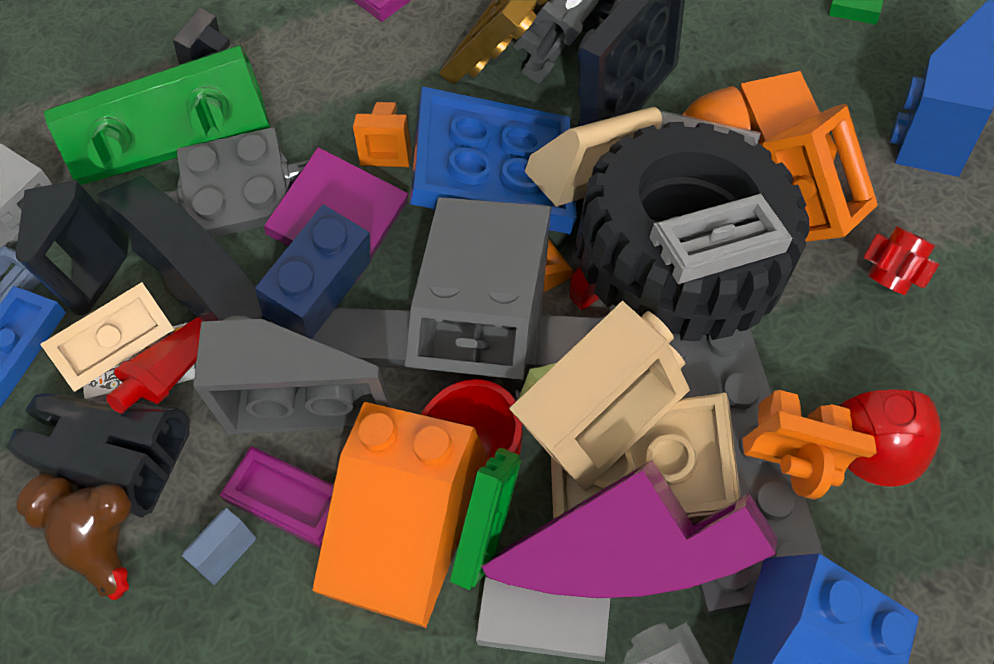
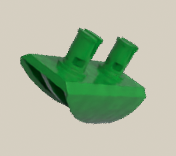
M241 44L43 111L46 124L73 180H77L80 185L178 158L177 148L271 128L260 87L249 57Z

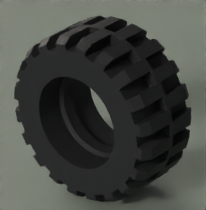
M683 121L668 122L663 126V129H656L654 125L639 129L634 132L633 139L627 135L610 146L609 151L600 156L593 167L592 176L588 180L576 239V251L581 259V271L585 280L590 285L596 284L594 293L607 307L613 304L617 306L623 301L640 317L649 311L659 318L671 333L679 334L680 341H700L702 335L706 334L710 335L711 340H717L733 336L736 328L739 332L746 331L760 323L763 315L771 313L777 305L805 249V239L809 233V216L805 209L807 204L799 185L791 186L794 180L791 172L782 162L775 164L771 160L772 155L769 150L759 143L755 147L746 143L744 135L729 130L728 134L715 131L714 125L698 123L696 127H685ZM758 194L764 197L792 237V241L785 253L678 284L672 275L675 266L673 264L666 265L661 257L662 245L655 247L649 238L654 224L651 218L682 216ZM757 217L733 225L738 227L759 221L760 219Z

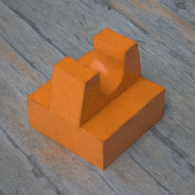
M376 102L372 114H356L353 130L360 166H410L412 150L407 115H397L396 102Z

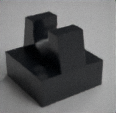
M202 8L196 11L173 39L179 65L225 50L230 46L229 38L219 32L216 15Z

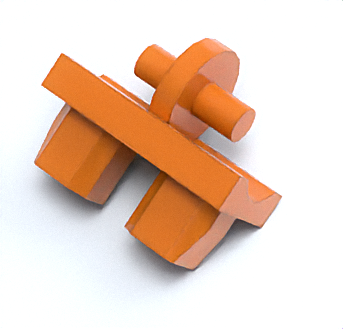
M783 390L774 391L758 404L759 426L743 438L744 455L780 464L781 472L791 475V484L795 493L813 500L821 498L831 485L840 486L844 481L846 469L855 458L861 456L870 458L877 453L874 436L853 431L849 409L830 404L818 407L808 415V418L802 417L798 395Z

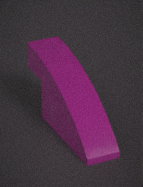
M650 460L507 546L486 562L482 569L489 579L547 594L586 598L642 597L687 589L732 575L776 554L778 538L749 493L693 525L653 460Z

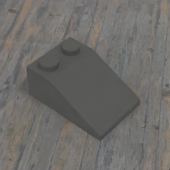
M230 316L223 321L201 322L193 387L227 434L351 429L364 402L393 408L379 366L263 319Z

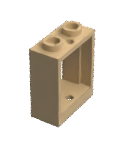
M622 301L509 409L546 452L586 491L690 391L681 371L685 361L669 344L674 339V336L659 318L649 311L640 317Z

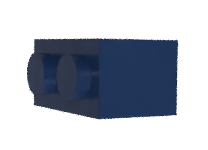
M322 204L255 287L262 316L280 327L312 339L370 264V232Z

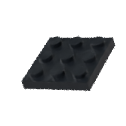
M616 0L609 16L596 30L592 29L584 36L578 49V59L580 60V84L578 87L580 119L578 127L638 111L678 65L685 0Z

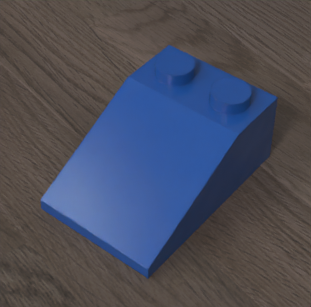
M987 0L930 56L922 78L911 77L903 103V109H908V112L897 113L889 143L898 144L895 164L957 177L960 176L994 106V0Z
M820 553L766 558L761 567L732 664H908L919 616Z

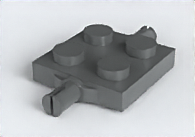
M275 127L177 148L180 170L177 189L165 191L164 193L179 204L213 238L263 227L309 160L288 164L282 154L280 139Z

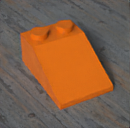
M363 403L340 455L312 589L315 593L423 628L427 627L463 531L477 471L482 466L485 467L490 459L474 427L373 403Z

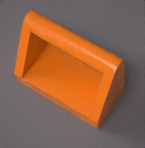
M847 104L827 109L773 135L762 143L763 147L771 152V160L775 164L782 162L791 172L794 179L791 186L799 185L807 204L805 209L809 216V233L805 239L806 242L845 237L877 207L878 203ZM830 131H832L853 198L848 203H846L825 137Z

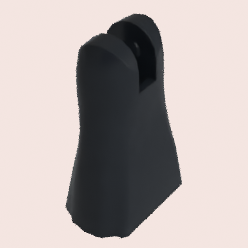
M43 393L33 397L26 408V412L41 423L55 427L50 437L23 429H14L6 448L23 463L51 474L56 478H64L80 489L95 488L99 485L110 483L118 484L124 489L131 500L130 513L143 518L145 515L153 512L189 437V418L185 411L175 407L134 403L125 412L118 413L110 407L108 402L64 394Z

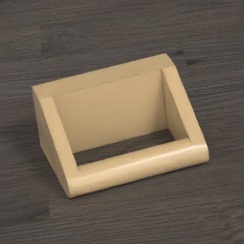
M650 107L571 128L531 154L525 173L556 207L585 198L588 180L592 176L593 167L600 156L608 152L610 146L623 137L629 135L633 139L634 132L651 125L659 129L662 123L661 112L656 107Z
M141 282L40 345L75 392L168 334L174 328Z

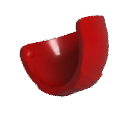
M478 379L455 383L439 392L421 412V415L474 427L490 458L495 457V453L499 448L518 455L520 454L523 441V424L509 409L516 401L506 389L496 383Z
M876 390L856 395L838 405L850 410L853 431L874 436L877 451L875 455L870 458L864 456L855 458L849 464L848 469L856 476L875 485L894 487L915 481L928 469L936 455L941 437L939 414L930 396L913 390Z

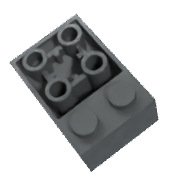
M438 197L411 305L405 367L526 380L529 370L535 368L551 206Z

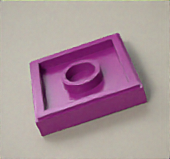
M318 147L264 225L265 234L289 246L322 204L370 232L371 261L407 204L409 193Z

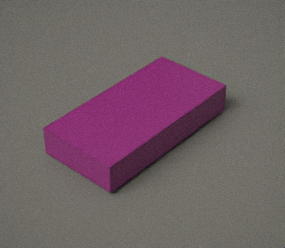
M251 446L219 496L224 502L321 549L334 485Z

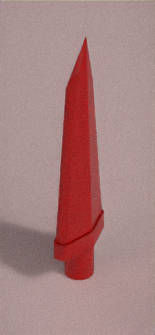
M197 317L128 362L124 361L115 368L114 374L122 383L106 395V400L110 407L118 413H123L141 397L156 404H159L169 395V391L197 361L201 322L203 320Z

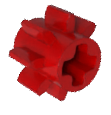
M899 226L895 227L889 238L876 233L863 255V258L874 263L867 276L902 295L907 294L912 284L924 289L940 265L929 259L936 245Z

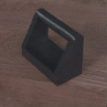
M77 180L24 190L15 254L16 259L73 313L85 315L96 304L126 259L128 238L110 220L108 215ZM54 241L74 260L72 279L45 255Z

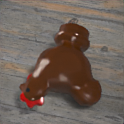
M51 474L39 475L28 482L18 497L17 511L25 518L30 527L44 529L48 548L55 559L64 567L83 575L96 588L101 597L108 596L111 600H118L123 596V593L129 590L127 582L128 572L123 567L117 554L120 526L130 515L132 505L124 489L116 483H110L74 492L68 480L61 477L56 478Z

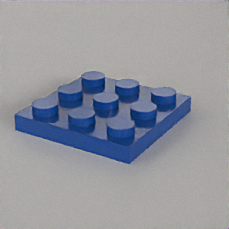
M422 87L418 101L410 204L435 210L438 197L551 206L550 230L571 234L577 220L576 201L556 207L525 173L531 154L570 129V117Z

